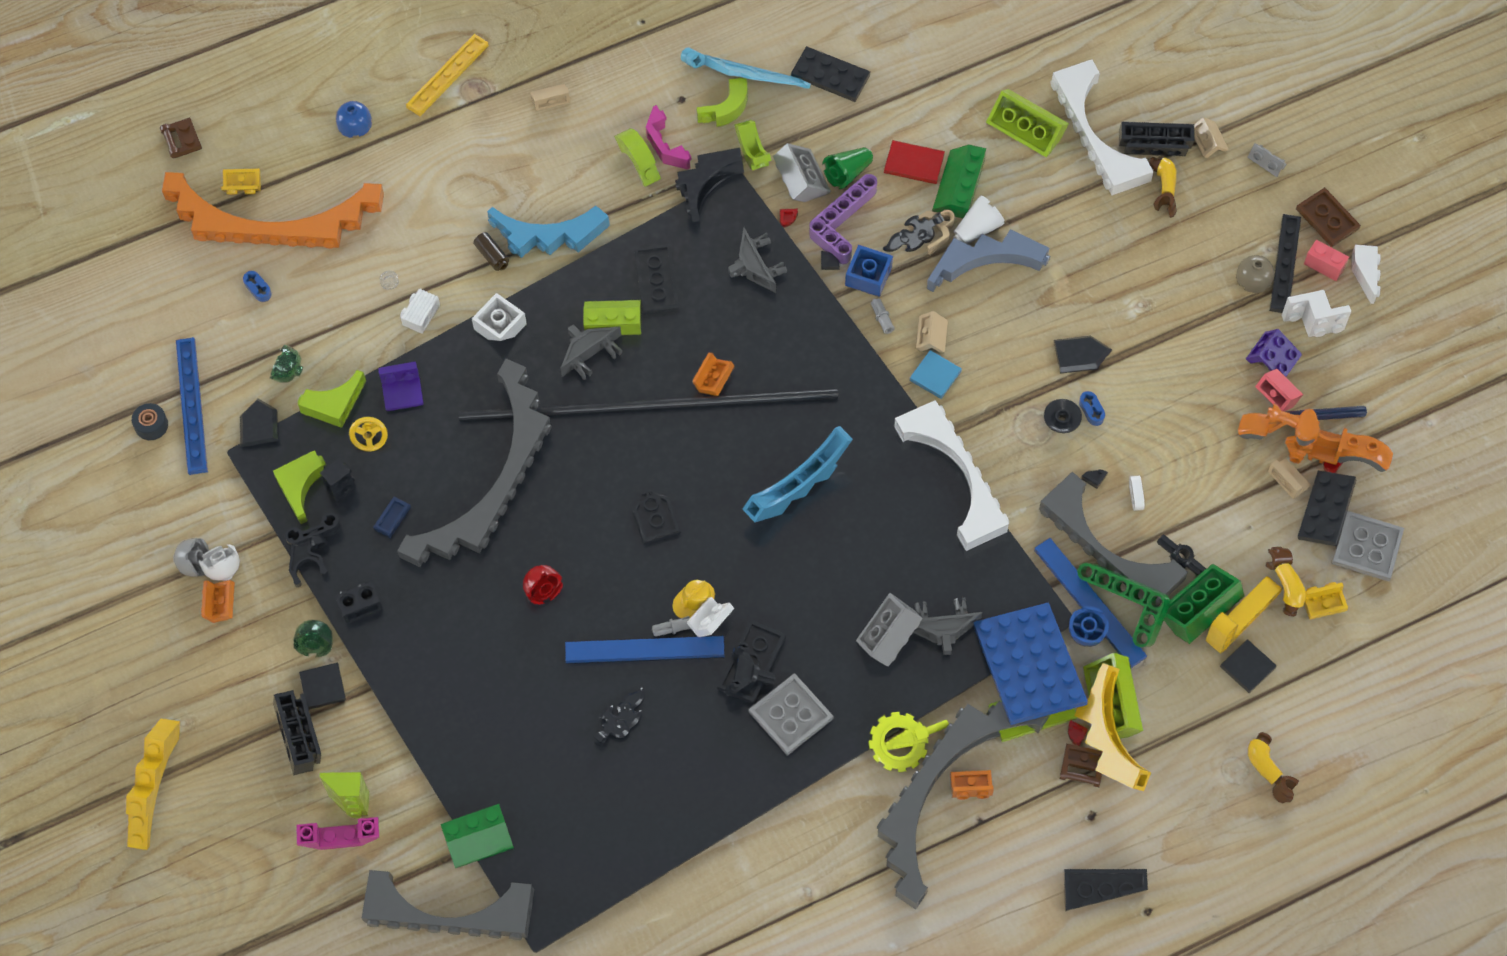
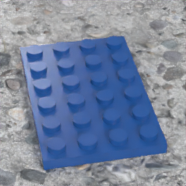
M1049 602L973 622L1010 725L1087 705L1088 700Z

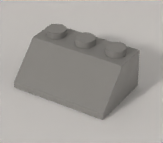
M787 143L773 156L776 167L783 177L782 180L786 184L789 195L793 200L807 202L831 192L811 149Z
M889 593L856 641L871 657L889 667L891 662L896 659L901 648L908 642L910 635L919 626L922 617L896 596Z

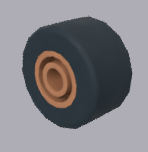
M143 404L132 414L131 423L137 435L142 439L148 441L156 440L162 437L168 429V419L163 409L157 404Z

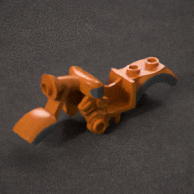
M1274 403L1273 408L1269 407L1267 414H1244L1239 424L1238 434L1244 439L1261 440L1268 433H1272L1285 425L1295 428V436L1287 437L1285 444L1288 447L1290 461L1296 464L1301 463L1304 456L1308 454V460L1310 461L1315 458L1319 460V463L1325 461L1335 465L1337 462L1360 461L1369 464L1377 471L1384 472L1389 469L1393 457L1392 450L1385 443L1371 436L1347 433L1348 429L1346 428L1343 429L1341 435L1320 430V421H1318L1315 411L1310 408L1304 410L1300 415H1292L1282 411Z

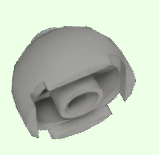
M191 538L182 541L177 546L173 556V561L180 573L189 577L204 576L205 574L199 564V560L202 561L203 554L209 551L208 545L201 538Z

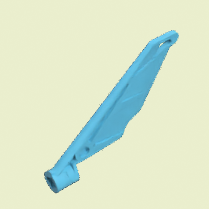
M689 47L685 48L681 53L682 62L693 68L706 65L728 76L796 85L807 89L811 86L810 83L797 77L704 55Z

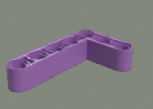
M866 174L810 222V238L824 251L832 253L840 264H847L851 261L852 245L835 229L875 196L877 192V178L872 174Z

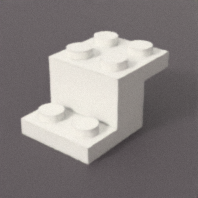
M1320 290L1288 297L1282 318L1284 322H1294L1302 318L1308 337H1320L1327 333L1343 331L1351 314V309L1349 305L1331 309L1325 291Z

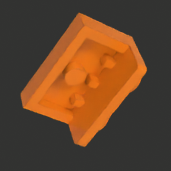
M709 352L695 375L693 384L700 393L718 396L731 374L734 364L731 361L716 359L714 354Z
M208 580L203 582L201 608L203 618L212 623L233 618L235 582L231 580L215 584Z
M991 770L950 772L952 798L965 800L969 797L986 799L993 795L994 788L992 786Z

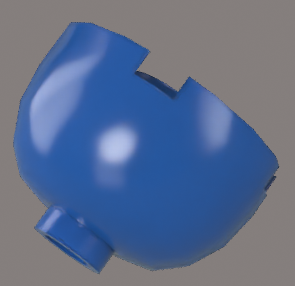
M349 101L341 105L336 112V124L342 135L349 138L357 135L360 137L365 135L372 127V117L369 109L364 104L357 101Z
M1084 606L1075 611L1069 620L1071 638L1077 644L1084 647H1092L1101 643L1109 630L1108 619H1106L1100 609L1093 606Z

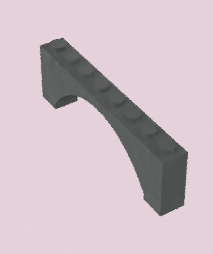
M1073 472L1041 500L1039 507L1041 514L1046 518H1050L1059 530L1066 532L1071 541L1083 547L1084 552L1089 556L1092 555L1101 567L1165 593L1168 596L1185 581L1188 572L1175 560L1162 564L1137 563L1121 558L1106 549L1094 537L1086 523L1082 507V494L1085 492L1086 483ZM1142 589L1138 592V597L1141 599L1144 597ZM1157 597L1156 605L1159 606L1162 603V599Z
M369 870L361 918L370 927L387 925L390 929L407 927L411 931H419L422 928L428 929L427 931L432 933H440V930H444L453 935H460V932H465L475 937L487 934L489 937L496 939L501 938V936H509V939L521 940L522 938H528L534 888L532 884L511 883L510 889L485 909L467 916L444 918L424 913L408 903L397 891L390 872Z

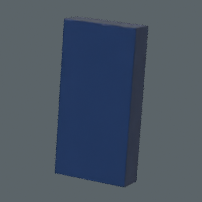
M393 497L373 526L374 530L391 538L410 510V504Z

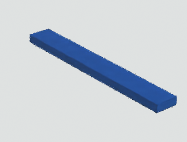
M192 337L176 340L187 470L189 475L208 472L196 340Z
M1049 538L1035 547L1034 551L1081 608L1093 606L1103 612V615L1109 622V630L1105 638L1118 654L1129 658L1130 668L1146 659V653L1141 647L1134 644L1132 636L1090 585L1079 578L1076 568L1053 540Z
M724 636L565 642L566 663L724 657Z

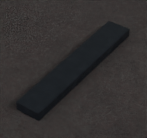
M1283 214L1269 310L1272 312L1283 313L1287 298L1291 297L1301 223L1300 216Z

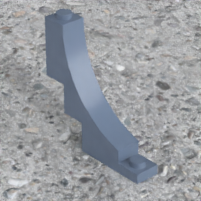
M1011 229L1002 243L984 234H981L974 247L954 238L928 278L927 289L934 292L937 286H941L944 279L952 282L958 276L973 268L994 263L1019 264L1040 271L1042 266H1046L1050 260V248Z

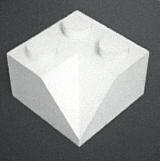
M497 293L472 318L474 330L488 340L497 341L515 337L527 324L525 313Z

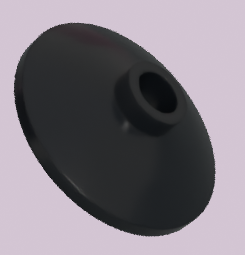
M1056 399L1050 402L1044 411L1046 425L1057 433L1073 432L1079 427L1082 420L1080 408L1076 403L1068 399ZM1063 417L1065 421L1059 420V418Z

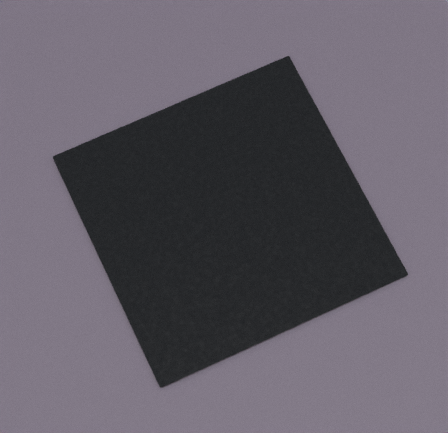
M743 173L724 180L711 190L701 206L700 221H692L691 215H687L686 204H689V202L683 201L506 298L507 301L524 312L527 324L515 337L502 341L488 340L474 330L473 317L381 366L387 367L416 361L423 405L386 411L382 383L377 368L365 375L366 382L342 428L302 414L299 411L278 422V441L241 447L238 444L227 451L230 460L289 556H291V548L285 539V532L288 528L297 527L302 532L322 524V516L328 512H333L338 516L341 525L339 532L326 538V546L312 551L323 558L328 575L323 577L320 573V567L312 562L304 563L298 570L450 818L454 820L499 804L514 848L477 862L499 898L510 889L511 883L532 884L534 896L528 938H525L534 953L543 950L870 750L869 740L872 741L870 731L873 726L876 727L879 724L877 720L884 715L887 718L891 716L892 712H900V715L903 716L907 713L914 716L913 720L917 721L992 675L974 626L956 639L955 643L951 644V655H943L942 645H937V643L912 633L908 638V642L901 648L896 659L891 662L889 667L871 657L856 640L889 593L896 596L913 610H915L914 604L919 602L922 611L923 601L926 602L929 618L956 615L953 600L958 598L961 606L962 597L966 598L967 613L982 612L981 620L1049 602L1060 632L1069 628L1071 612L1009 529L1007 533L970 550H965L957 536L958 527L963 525L971 506L970 488L963 471L952 458L935 447L916 441H902L894 427L895 418L917 409V406ZM743 228L746 229L749 237L752 239L767 233V238H770L771 244L757 249L766 267L770 268L780 262H784L787 273L773 278L776 283V293L747 279L746 275H738L731 278L728 267L735 264V261L739 259ZM671 244L680 311L643 315L641 306V334L621 335L614 340V343L622 350L621 355L615 352L616 358L613 359L608 351L603 348L584 361L587 367L592 370L591 376L585 373L586 379L583 380L579 373L573 369L562 377L561 366L572 338L568 334V328L574 324L580 332L584 330V303L589 301L641 300L634 248ZM709 352L713 353L716 359L731 361L734 364V368L718 396L838 390V399L549 415L550 424L552 425L551 430L542 439L541 449L535 452L532 465L526 468L522 483H518L516 486V494L512 500L509 499L507 510L503 516L500 515L498 526L495 532L490 533L488 537L489 543L485 549L482 548L481 552L478 553L460 545L455 556L452 555L450 560L429 551L430 555L427 561L423 562L420 567L399 558L397 550L406 534L416 536L428 533L457 520L485 497L501 475L512 445L514 418L459 421V411L512 408L508 393L503 383L498 381L497 376L505 359L526 367L528 380L524 386L538 392L540 400L538 407L711 397L714 395L700 393L693 384V379ZM373 417L385 425L388 436L385 444L380 449L362 451L353 445L349 437V430L357 419ZM841 426L853 440L836 462L838 466L829 479L815 483L805 497L792 500L783 514L754 522L743 510L749 498L775 485L791 474L824 443L836 427ZM381 431L377 432L372 438L373 445L381 440ZM355 432L357 441L367 446L363 435ZM314 450L317 456L321 455L326 463L324 469L338 459L342 464L347 463L355 479L353 482L355 490L336 502L325 489L322 478L319 477L310 486L305 497L304 512L308 521L300 524L273 471ZM645 487L661 496L664 495L670 498L681 530L679 535L654 543L644 544L633 513V507L640 499ZM396 497L410 504L411 508L392 537L389 538L374 530L373 526L392 498ZM333 521L328 522L329 526L333 525ZM296 536L292 537L293 541L298 539ZM547 565L561 575L563 587L553 600L550 601L549 597L543 601L545 604H534L528 599L523 590V579L527 572L535 566ZM692 580H705L714 588V600L717 604L730 603L734 607L732 612L712 635L702 636H724V657L566 663L565 642L698 637L692 629L660 636H654L652 631L653 625L669 622V619H681L673 611V600ZM373 582L383 609L346 623L335 596L343 590H351L357 588L362 583ZM366 595L363 599H370L372 595ZM348 602L345 606L349 607L353 602ZM750 619L786 634V639L770 670L776 676L773 685L763 684L754 705L795 673L834 716L832 721L788 756L749 713V709L754 706L753 704L734 696H727L724 692L717 690V686L732 657L733 649L739 643ZM639 688H643L644 698L634 708L636 712L642 711L638 723L630 728L629 733L625 737L617 738L610 734L601 747L594 742L596 740L594 737L599 731L603 730L601 724L606 722L605 719H600L603 710L613 705L612 713L615 716L618 715L617 705L622 701L623 697L638 691ZM892 728L885 735V740L903 730V728Z

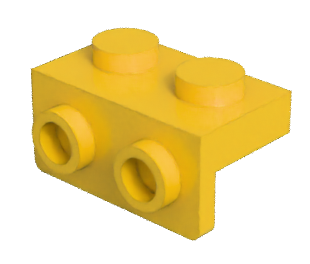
M223 169V186H221V190L226 192L227 195H237V192L245 191V194H256V191H261L260 169Z
M1331 582L1324 587L1318 588L1314 586L1305 591L1306 601L1304 606L1309 620L1348 610V605L1342 592L1343 583L1336 584V582Z

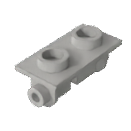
M1254 143L1248 155L1250 160L1278 177L1281 169L1283 170L1287 165L1284 159L1281 160L1277 156L1272 155L1263 145Z

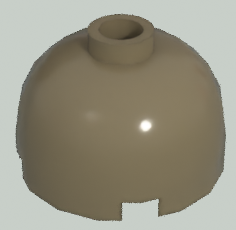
M1259 255L1243 259L1236 273L1237 283L1245 287L1244 290L1252 293L1265 291L1266 288L1271 286L1274 278L1273 265L1267 258Z

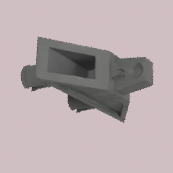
M743 228L739 259L735 261V264L728 267V272L731 278L738 275H746L747 279L776 293V283L773 278L787 273V269L784 266V262H780L770 268L764 264L757 249L771 244L770 238H767V233L752 239L749 237L746 229Z
M574 324L570 326L568 334L572 338L561 366V375L563 377L575 369L582 379L585 380V373L591 376L592 370L587 367L584 361L605 348L613 359L616 358L615 352L621 355L622 350L614 343V340L621 336V327L586 329L580 332Z
M962 597L961 606L958 598L953 600L956 615L930 618L928 617L927 603L923 601L922 611L919 602L915 603V611L922 617V620L913 633L937 643V645H942L943 655H951V644L955 643L956 639L973 627V622L979 621L982 618V612L967 613L966 598Z

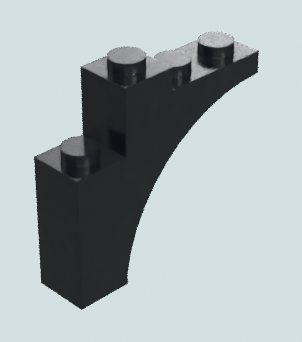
M740 147L697 155L698 163H695L696 169L677 172L676 188L677 191H681L685 201L689 202V204H686L687 215H691L693 222L700 221L701 206L712 189L724 180L744 173Z

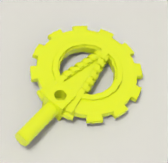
M892 712L891 716L887 718L884 715L877 720L879 724L876 727L873 726L870 731L872 741L869 740V748H873L875 754L873 758L877 763L880 761L884 764L883 768L889 771L893 768L898 769V772H906V768L910 766L914 769L920 764L918 762L919 759L926 756L925 744H928L929 735L947 728L949 725L948 721L944 720L925 727L920 721L918 723L914 721V716L907 713L903 716L900 715V712ZM898 727L905 729V731L884 743L885 735L889 730ZM912 747L907 755L901 757L893 756L888 752L889 750Z

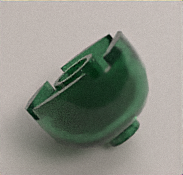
M284 344L281 349L282 354L277 357L269 378L280 383H288L296 376L300 377L304 368L301 366L302 358L299 352Z
M319 620L304 621L295 631L293 637L294 649L308 657L311 653H317L315 657L327 655L331 652L333 645V634L330 627Z

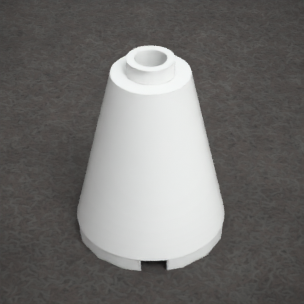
M981 195L954 230L955 235L953 237L965 244H969L980 238L981 234L986 235L1004 224V218L997 208L988 204L990 201Z

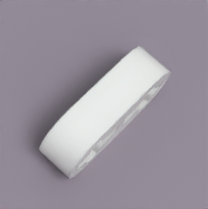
M1130 476L1129 488L1133 510H1144L1141 477Z

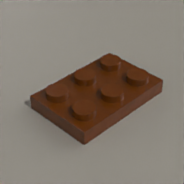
M1325 187L1296 207V210L1330 247L1335 246L1361 227Z

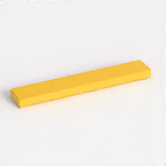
M474 33L406 104V108L421 117L489 46L488 42Z

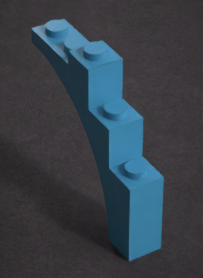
M597 206L574 219L553 224H531L518 221L502 214L494 207L487 211L489 224L493 228L497 227L500 230L501 234L508 241L510 252L514 255L517 254L520 258L536 245L542 252L545 251L549 255L564 243L570 249H574L579 253L610 226L609 216Z
M841 426L836 427L824 443L802 465L775 485L752 495L743 507V510L754 522L783 514L792 500L805 497L815 483L829 479L838 466L836 462L853 439Z

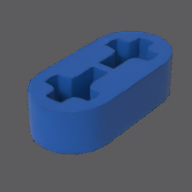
M248 271L244 274L243 282L251 294L260 302L268 301L272 294L270 287L255 271ZM249 279H255L256 284H253V282L249 281ZM258 289H261L263 292L266 293L263 295L262 293H259Z
M1083 392L1079 400L1083 413L1091 425H1101L1105 419V411L1093 392ZM1085 398L1091 400V406L1088 401L1084 402ZM1094 412L1097 416L1100 415L1099 419L1093 417Z

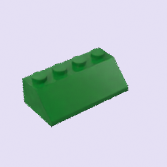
M968 144L950 150L932 212L941 213L944 210H950L954 213V217L962 219L965 217L973 203L985 162L987 148Z
M1211 564L1170 600V606L1164 622L1177 637L1190 644L1211 626L1219 614L1222 612L1225 614L1245 596L1241 580L1218 566Z

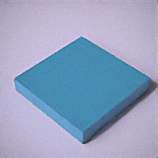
M930 350L911 375L910 381L942 399L961 373L962 368Z

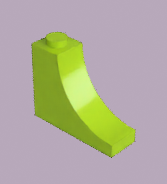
M356 370L346 383L331 390L313 391L306 389L304 394H301L298 399L300 412L342 428L366 382L364 372Z
M315 450L273 471L300 524L308 521L304 512L306 494L310 486L321 477L320 472L326 466L321 455L317 456Z

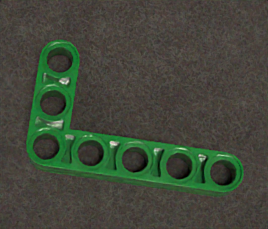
M1092 563L1081 564L1077 571L1080 579L1144 606L1133 634V642L1138 647H1151L1154 645L1170 606L1168 595ZM1089 567L1092 569L1090 577L1086 575V570ZM1106 574L1109 576V582L1107 584H1105L1103 581V578ZM1123 582H1125L1127 585V588L1124 592L1121 590V584ZM1141 589L1144 591L1142 599L1138 597V592ZM1157 597L1162 599V604L1159 607L1156 605ZM1151 615L1155 619L1153 625H1150L1148 621ZM1144 633L1147 635V642L1145 644L1141 640V636Z

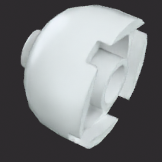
M227 545L228 548L224 549L222 546H218L203 554V560H199V564L208 578L217 581H227L237 572L240 559L233 545Z

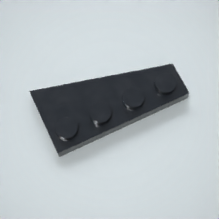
M1064 869L1065 911L1148 890L1147 869Z

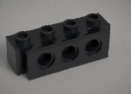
M1121 122L1119 128V146L1125 147L1124 154L1186 156L1188 149H1191L1194 143V124Z
M294 690L274 694L273 706L293 776L313 771L314 760L316 764L321 762V750L304 693L300 694L299 699H296ZM307 743H308V745H309V748L311 747L312 752H311V751L309 752Z

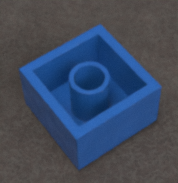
M858 245L846 272L845 286L880 297L892 269L893 256Z

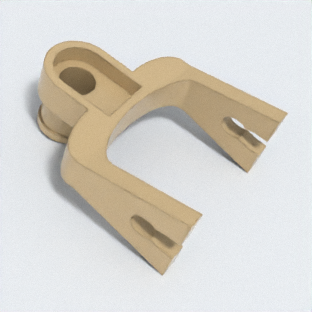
M950 210L941 212L944 221L936 226L943 236L927 246L930 256L950 239L948 229L954 226L955 221L954 213ZM926 211L919 215V221H922L923 217L929 220L935 214L931 211ZM907 226L909 231L914 230L913 226Z

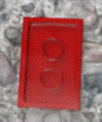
M892 140L884 173L937 184L945 151Z

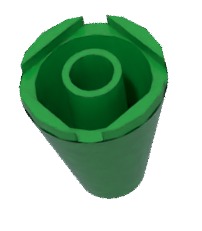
M862 147L828 155L822 162V165L825 164L826 168L823 170L824 175L833 187L838 186L840 190L846 188L873 162V153L870 149Z

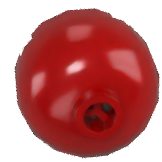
M535 566L525 575L523 590L532 603L545 604L544 600L550 597L551 601L560 593L563 587L562 577L550 566Z

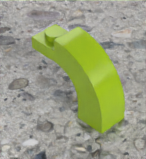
M747 78L729 79L730 94L724 102L718 105L697 107L698 123L716 121V127H720L736 120L743 113L747 105Z
M748 120L734 124L740 147L750 169L756 170L769 166V161H772L771 156L764 150L761 144L755 121Z
M630 128L614 136L621 152L626 153L633 162L644 187L661 179L651 151L636 130Z

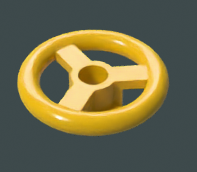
M373 417L357 419L349 430L351 442L362 451L380 449L385 444L388 436L385 425ZM381 431V440L373 445L372 438L377 432ZM355 432L363 435L367 446L357 441Z

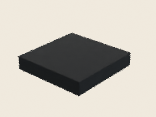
M1247 639L1220 667L1242 688L1251 693L1276 669L1277 665Z
M338 662L299 672L309 710L347 701Z

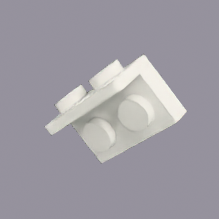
M709 597L687 621V624L698 637L712 635L732 612L734 607L730 603L717 604L712 597Z

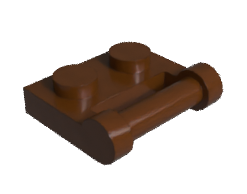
M190 117L172 124L160 126V131L165 136L170 149L169 154L171 158H178L202 149ZM172 132H177L182 147H176Z
M1066 743L1059 779L1093 784V787L1099 788L1102 773L1095 770L1103 751ZM1068 766L1094 771L1096 774L1095 776L1071 772L1068 771Z

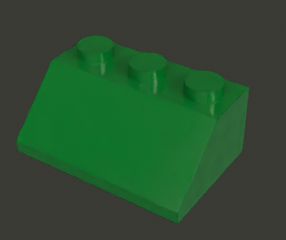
M499 804L440 824L455 869L514 848Z

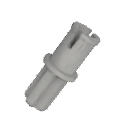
M873 299L871 306L876 314L875 319L879 321L884 334L893 332L895 327L889 318L890 313L886 311L881 299Z
M687 616L676 620L669 619V622L653 625L654 636H660L691 629L687 624L690 617Z

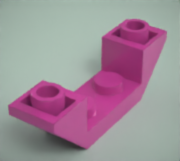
M657 105L653 106L646 124L647 139L663 164L687 170L690 169V160L692 158L689 151H685L682 145L670 150L668 144L662 141L660 130L665 128V120L667 118L663 110L660 111Z
M379 818L358 819V824L324 828H319L317 823L296 825L297 846L319 850L363 846L379 838Z

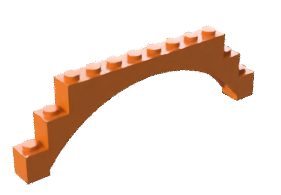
M165 172L162 188L165 200L171 202L178 201L176 211L180 220L193 221L191 232L195 240L245 242L256 245L262 243L274 246L280 244L292 247L298 245L310 248L325 247L328 249L340 247L342 229L348 231L361 229L363 211L369 213L381 212L384 198L382 184L364 183L363 188L352 197L320 214L299 220L263 222L237 217L210 205L190 188L184 173Z

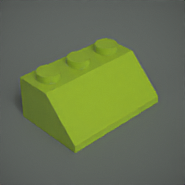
M641 300L585 302L584 331L586 329L621 327V335H640Z
M361 772L320 773L319 777L328 796L348 816L352 818L368 816L369 790Z

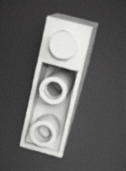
M1355 245L1352 252L1351 270L1370 303L1374 304L1376 297L1380 296V286H1377V281L1380 280V270H1377V265L1380 264L1378 247Z

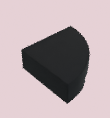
M821 251V270H840L838 259L830 252Z
M1101 469L1087 471L1082 475L1081 480L1098 489L1108 472Z

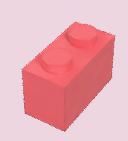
M1316 240L1307 253L1304 265L1337 281L1344 271L1349 257Z
M1278 369L1265 373L1255 386L1273 405L1275 403L1284 412L1293 408L1303 396Z

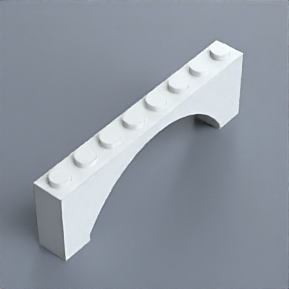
M1091 59L1053 72L1050 83L1052 89L1056 90L1060 104L1064 105L1067 117L1071 118L1075 132L1079 133L1083 147L1087 148L1089 159L1094 161L1097 174L1102 176L1104 187L1110 191L1111 195L1151 182L1153 170L1146 158L1131 157L1110 148L1090 128L1085 115L1084 102L1092 86L1098 83L1100 74Z
M935 400L896 417L894 427L903 442L910 440L935 447L952 458L963 471L970 488L971 506L963 525L958 527L957 536L967 551L1007 533L1009 519L999 509L1000 504L996 498L992 497L988 483L983 482L981 471L972 463V456L969 451H965L961 437L956 436L952 422L946 419L944 408L941 405L939 406Z

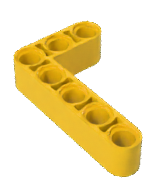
M1266 576L1228 616L1223 612L1217 616L1211 624L1205 641L1220 654L1223 653L1277 598L1283 588L1269 576Z

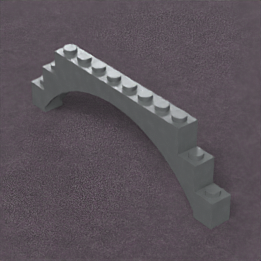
M505 359L497 373L498 381L503 383L510 398L514 416L512 445L501 475L485 497L457 520L428 533L416 536L406 534L397 550L399 558L420 567L423 562L427 561L430 555L429 551L450 560L452 555L455 556L460 545L478 553L488 545L490 533L495 532L500 515L503 516L505 514L509 499L512 500L516 494V486L518 483H522L526 468L532 465L535 452L541 449L542 439L545 435L549 434L552 427L550 418L536 411L540 404L538 392L524 386L528 380L526 367Z
M1000 701L996 706L992 705L986 715L970 704H967L964 709L960 708L955 716L957 719L954 724L950 723L944 732L946 734L942 740L938 739L935 743L932 755L928 754L923 760V767L920 772L916 770L911 778L912 783L910 786L903 788L899 795L901 797L900 800L891 805L888 810L890 813L886 819L882 818L877 825L878 837L894 847L889 850L885 857L887 858L886 866L902 876L894 887L896 888V897L917 909L928 892V887L923 884L918 868L916 831L923 805L938 778L953 762L970 749L999 737L1000 730L1028 725L1035 732L1039 733L1050 715L1010 725L1004 706Z

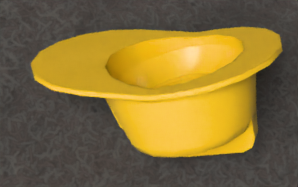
M692 580L674 598L672 605L674 613L679 618L687 616L691 618L709 597L714 599V588L705 580Z

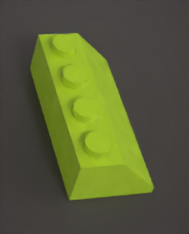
M1010 89L1001 91L986 121L987 124L1045 157H1048L1059 143L1069 125L1066 121Z
M1112 653L1083 666L1088 696L1102 663L1120 669L1113 695V716L1119 738L1122 739L1142 732L1143 727L1129 658Z

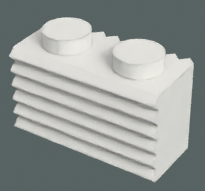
M418 289L416 294L413 293L411 295L408 307L401 311L400 318L403 326L423 334L436 310L440 307L438 296Z

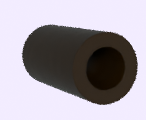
M487 232L479 234L473 241L475 247L494 270L502 271L506 269L509 263L507 255Z

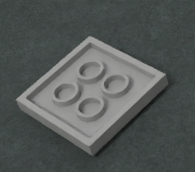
M1347 511L1332 564L1390 581L1404 528Z
M795 673L749 709V713L787 756L834 718Z

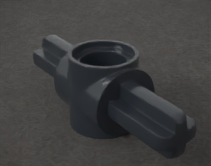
M1164 534L1157 540V544L1170 553V560H1175L1184 569L1187 567L1197 576L1207 569L1194 559L1195 555L1190 546L1180 543L1177 545Z

